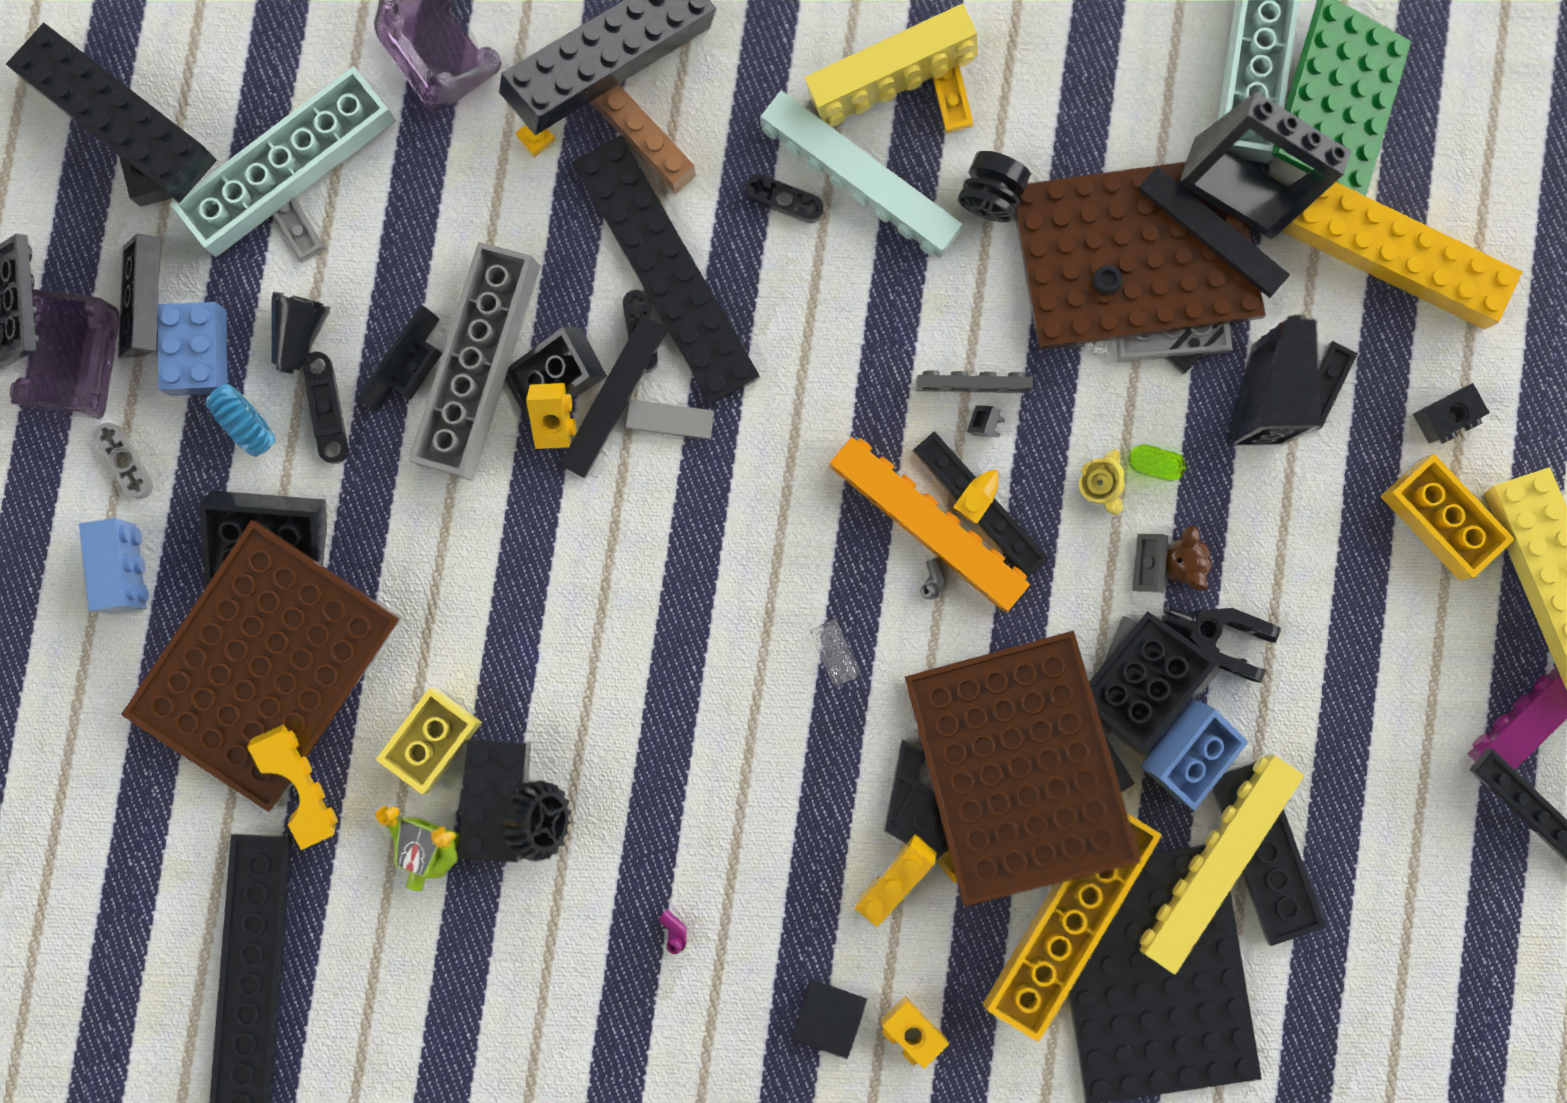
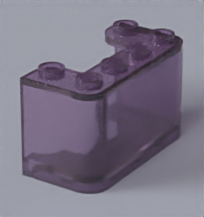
M33 289V303L36 304L37 308L34 322L38 324L36 332L39 336V344L36 348L37 351L32 355V360L28 363L27 372L29 378L19 377L10 386L11 404L29 411L101 419L105 414L117 344L120 323L118 309L100 297Z

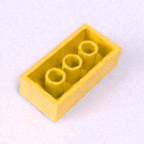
M1435 454L1421 458L1380 496L1459 581L1476 577L1515 540Z

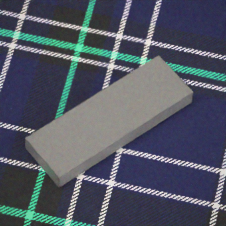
M296 197L273 213L274 219L301 263L326 249Z
M629 400L626 429L711 440L715 412L706 409Z

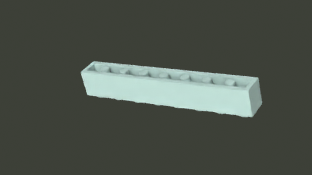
M782 90L760 116L761 127H763L762 131L768 137L774 140L778 138L785 144L784 147L795 156L801 155L807 160L810 168L818 173L824 172L830 177L829 180L839 189H847L852 193V197L862 206L866 204L875 210L874 213L879 219L886 223L888 221L898 227L897 231L907 239L913 238L920 243V248L928 255L933 256L935 254L940 258L959 234L963 225L960 221Z

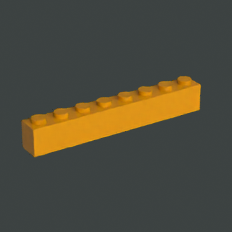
M851 437L831 460L829 467L935 556L939 557L941 561L1004 613L1008 612L1030 586L1025 581L1027 576L1014 566L1011 569L1003 562L1005 560L1004 556L997 550L991 548L989 551L981 544L983 539L974 531L969 530L966 532L960 527L961 521L949 511L943 513L936 506L939 503L927 493L924 495L919 493L915 489L916 484L904 474L900 477L892 470L894 465L883 456L878 459L870 452L872 447L861 438L856 440Z

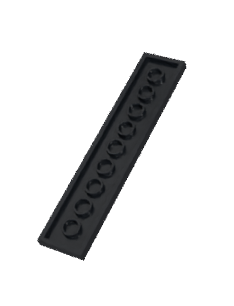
M622 135L574 160L572 163L663 323L669 329L671 337L710 405L760 379L758 371Z
M231 834L209 1103H272L293 836Z

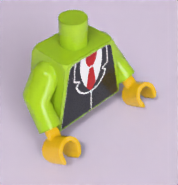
M384 805L376 811L375 817L381 825L387 826L392 836L395 850L394 864L396 867L409 872L405 887L409 890L421 892L423 891L426 879L442 878L457 862L456 848L459 843L460 833L422 818L399 819L397 818L400 814L398 808L391 807L388 810V807Z

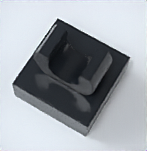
M976 405L967 432L974 436L999 437L1000 433L995 431L996 424L1005 422V419L999 416L1001 410L994 406Z

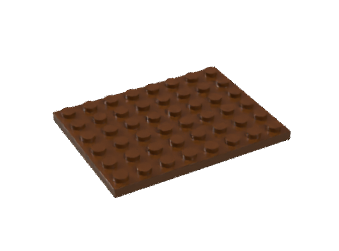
M1186 162L1157 166L1179 183ZM1157 166L1027 183L1023 194L1017 196L1020 202L1017 209H1015V218L1039 350L1263 319L1266 313L1262 293L1138 191L1139 186ZM1185 188L1251 242L1248 225ZM1104 265L1114 266L1122 274V284L1119 290L1110 296L1100 295L1092 286V278L1096 270Z
M251 520L121 715L250 801L270 812L291 781L276 773H261L248 749L250 740L284 724L288 732L291 730L294 732L299 743V747H296L300 756L308 758L402 618L257 521Z
M1074 630L905 676L964 907L1141 863Z

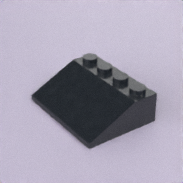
M210 491L199 503L205 583H209L251 520L257 521L322 566L324 564L327 532L326 499Z
M1147 611L1089 681L1101 723L1126 745L1146 759L1194 699H1198L1220 672L1219 661Z

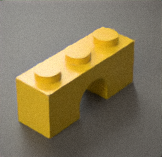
M915 834L898 852L881 877L877 876L859 896L855 909L873 925L878 927L933 867L938 853Z

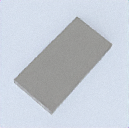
M1230 323L1218 325L1215 329H1212L1213 326L1190 329L1192 334L1178 349L1170 348L1188 329L1115 339L1118 362L1160 359L1167 358L1168 356H1191L1200 353L1203 355L1229 353L1233 350ZM1223 325L1224 333L1210 346L1203 347ZM1191 338H1198L1200 346L1190 348L1188 342Z

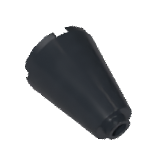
M274 291L272 293L271 363L277 365L276 370L293 374L294 369H301L303 361L310 352L330 313V306H324L323 303L295 295L286 297L282 292Z

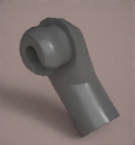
M939 557L925 561L930 574L920 590L922 597L925 599L933 600L937 598L946 585V577Z

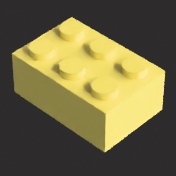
M429 688L376 758V761L422 795L428 794L482 722L437 688Z

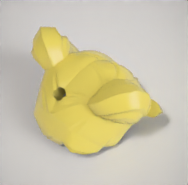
M1117 449L1108 451L1103 458L1092 459L1084 464L1081 469L1082 476L1079 479V490L1087 501L1104 504L1107 512L1112 515H1119L1123 510L1120 496L1125 488L1123 480L1125 474L1120 465L1121 454ZM1098 481H1103V484L1098 485Z

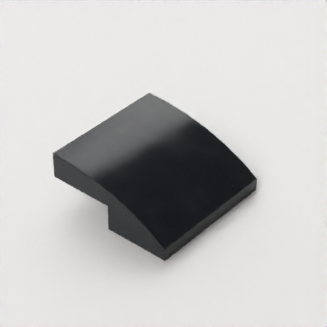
M812 979L791 1040L847 1060L862 1019L867 998Z

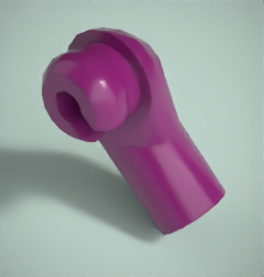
M666 909L658 918V921L668 929V943L666 944L668 952L678 954L684 950L687 944V928Z

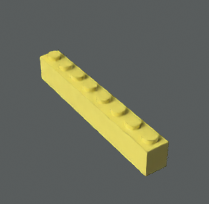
M1266 754L1265 757L1262 756L1256 761L1252 769L1254 774L1249 782H1243L1236 794L1239 797L1233 806L1229 805L1224 810L1220 818L1222 823L1217 830H1212L1204 842L1206 845L1201 855L1197 854L1192 859L1188 867L1190 872L1184 880L1180 879L1172 891V894H1174L1168 905L1164 904L1156 915L1158 921L1152 930L1150 928L1147 929L1140 939V944L1142 945L1139 950L1173 974H1176L1305 776L1276 755Z

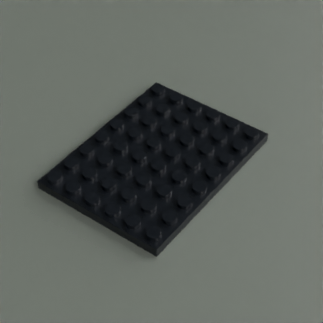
M1205 844L1157 851L1150 854L1068 993L1085 1103H1108L1262 1079L1231 890L1176 974H1173L1139 950L1142 945L1140 944L1141 937L1147 929L1150 928L1152 930L1158 921L1156 919L1158 911L1164 904H1169L1174 896L1172 891L1180 879L1184 880L1190 872L1188 869L1190 862L1197 854L1201 855L1206 847Z

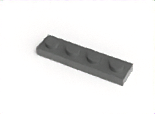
M927 370L923 371L922 375H918L915 382V391L1029 393L1033 388V377H1025L1023 372H1010L1008 376H997L996 372L986 371L980 372L979 376H968L966 371H953L951 375H940L939 371Z

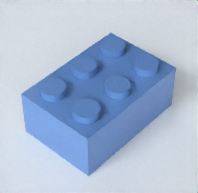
M216 302L158 304V390L170 396L211 394L217 387L228 384L226 309Z
M116 518L79 523L89 611L116 614L147 609L146 601L149 599L147 586L143 582L142 573L145 572V562L143 557L140 556L139 545L142 543V535L137 524Z
M1194 699L1140 767L1175 800L1195 811L1249 742L1216 709Z

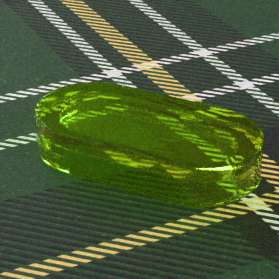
M1147 444L1138 445L1131 450L1128 456V462L1132 470L1164 481H1175L1181 478L1186 471V462L1180 454Z

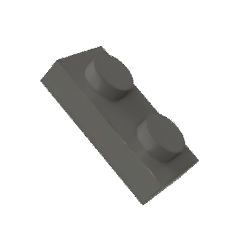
M1137 535L1132 591L1164 592L1168 535Z

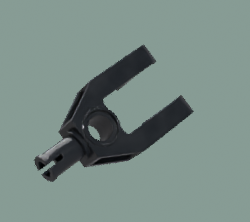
M1170 605L1165 608L1163 613L1168 615H1162L1161 621L1184 630V637L1219 661L1220 669L1247 680L1262 683L1266 673L1265 669H1260L1246 663V659L1233 658L1219 652L1220 649L1216 647V643L1222 634L1223 624L1272 643L1277 642L1281 632L1280 627L1235 608L1200 610L1193 612L1191 615ZM1203 622L1207 623L1211 631L1208 637H1204L1201 634L1200 627Z

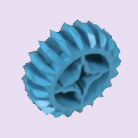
M224 384L219 388L217 387L206 398L207 407L215 420L247 454L257 457L261 453L263 454L268 451L276 442L274 433L254 406L231 385Z

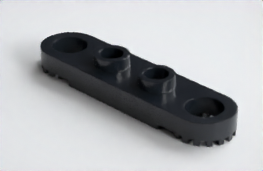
M314 351L308 353L309 355L303 361L302 368L317 451L325 462L339 464L347 458L349 447L334 366L330 357L325 353ZM317 359H322L325 362L324 370L320 374H314L311 371V364ZM331 442H338L341 446L340 453L335 457H329L326 453V447Z

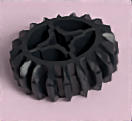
M542 780L524 782L523 786L516 787V794L509 795L510 804L504 806L507 810L506 816L501 818L505 821V826L501 831L507 834L504 842L509 844V851H512L521 859L535 862L550 859L551 855L558 854L560 846L565 845L564 836L570 835L567 831L568 825L572 823L568 820V816L572 812L567 808L570 800L564 797L565 791L558 789V785Z

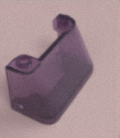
M379 0L374 20L376 36L433 113L448 108L499 72L502 61L498 53L488 46L477 49L450 12L451 0Z

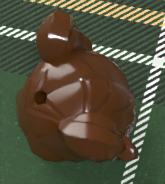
M1191 525L1183 530L1182 539L1168 545L1166 559L1167 577L1174 582L1189 584L1195 590H1208L1209 584L1206 577L1212 568L1210 550L1205 543L1200 541L1199 529L1195 525Z

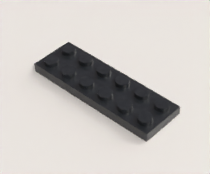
M1256 761L1226 771L1212 788L1221 815L1229 805L1233 806L1239 797L1236 794L1242 783L1245 781L1249 782L1254 774L1252 769ZM1283 808L1242 871L1265 939L1270 946L1326 927Z

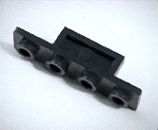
M423 305L418 307L358 395L357 400L372 410L378 411L392 389L409 400L413 398L443 354L440 350L425 342L439 322L438 316Z

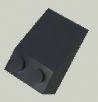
M562 327L511 364L505 380L526 420L530 421L526 402L530 385L565 383L566 394H571V397L574 398L589 390L606 378L607 375L582 328Z

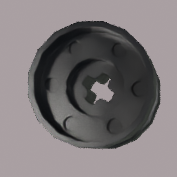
M979 151L975 154L968 172L971 178L965 179L963 189L960 191L957 201L966 210L984 219L1001 223L1011 222L1016 212L1015 209H1017L1020 202L1017 196L1023 194L1031 173L1027 167L1012 157L993 151Z

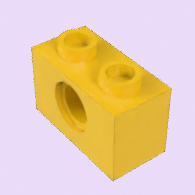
M565 383L530 385L526 402L535 449L570 447L571 437L576 436V421L574 418L570 419L569 412L572 411L571 394H566Z
M906 996L880 1020L884 1027L881 1031L882 1034L893 1045L898 1042L905 1049L902 1054L913 1066L918 1063L925 1069L949 1045L947 1038ZM909 1028H918L920 1035L916 1040L910 1041L904 1037L905 1032Z

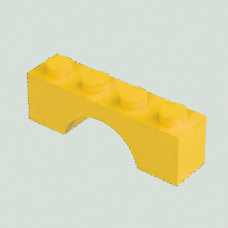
M283 724L252 738L248 749L261 773L282 775L295 785L299 793L300 804L290 815L288 826L300 849L303 850L333 836L336 828L335 824L338 823L334 810L331 807L327 808L323 801L325 794L320 783H314L309 774L312 772L309 761L305 756L301 757L296 747H299V743L292 730L288 732Z

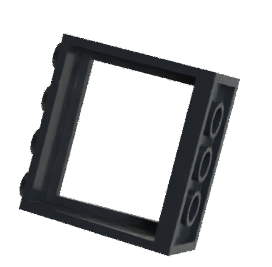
M1256 91L1194 138L1179 184L1269 239H1272L1344 175L1351 151ZM1250 129L1314 170L1287 187L1235 155L1229 149Z
M1301 314L1288 316L1285 321L1278 323L1277 327L1270 329L1266 335L1261 336L1258 341L1252 344L1227 434L1228 446L1285 445L1321 427L1317 319H1306V315Z

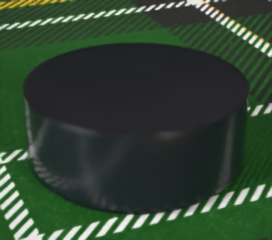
M1104 265L1098 268L1092 278L1094 290L1104 296L1115 294L1122 284L1121 272L1111 265Z

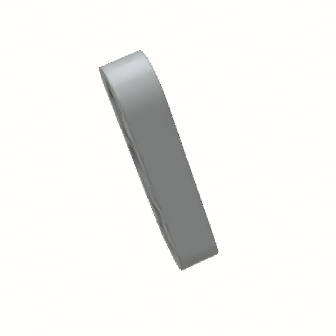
M107 422L99 425L94 433L95 441L124 493L137 499L147 497L152 492L153 482L126 433L120 426ZM108 430L116 433L112 436V439L116 445H123V447L115 448L112 442L105 440L108 437ZM122 453H128L131 458L129 466L123 469L119 468L117 458ZM132 473L136 480L143 481L140 485V491L132 489L135 486V482L127 474Z

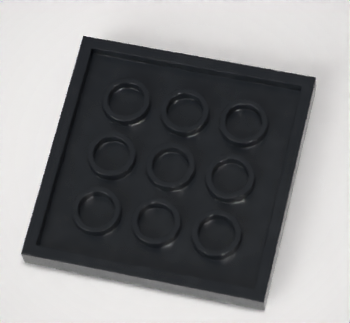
M14 234L0 243V369L36 352L39 344V336L35 331L34 324L37 308L32 298L35 281L34 276L30 272L32 248L28 245V235Z

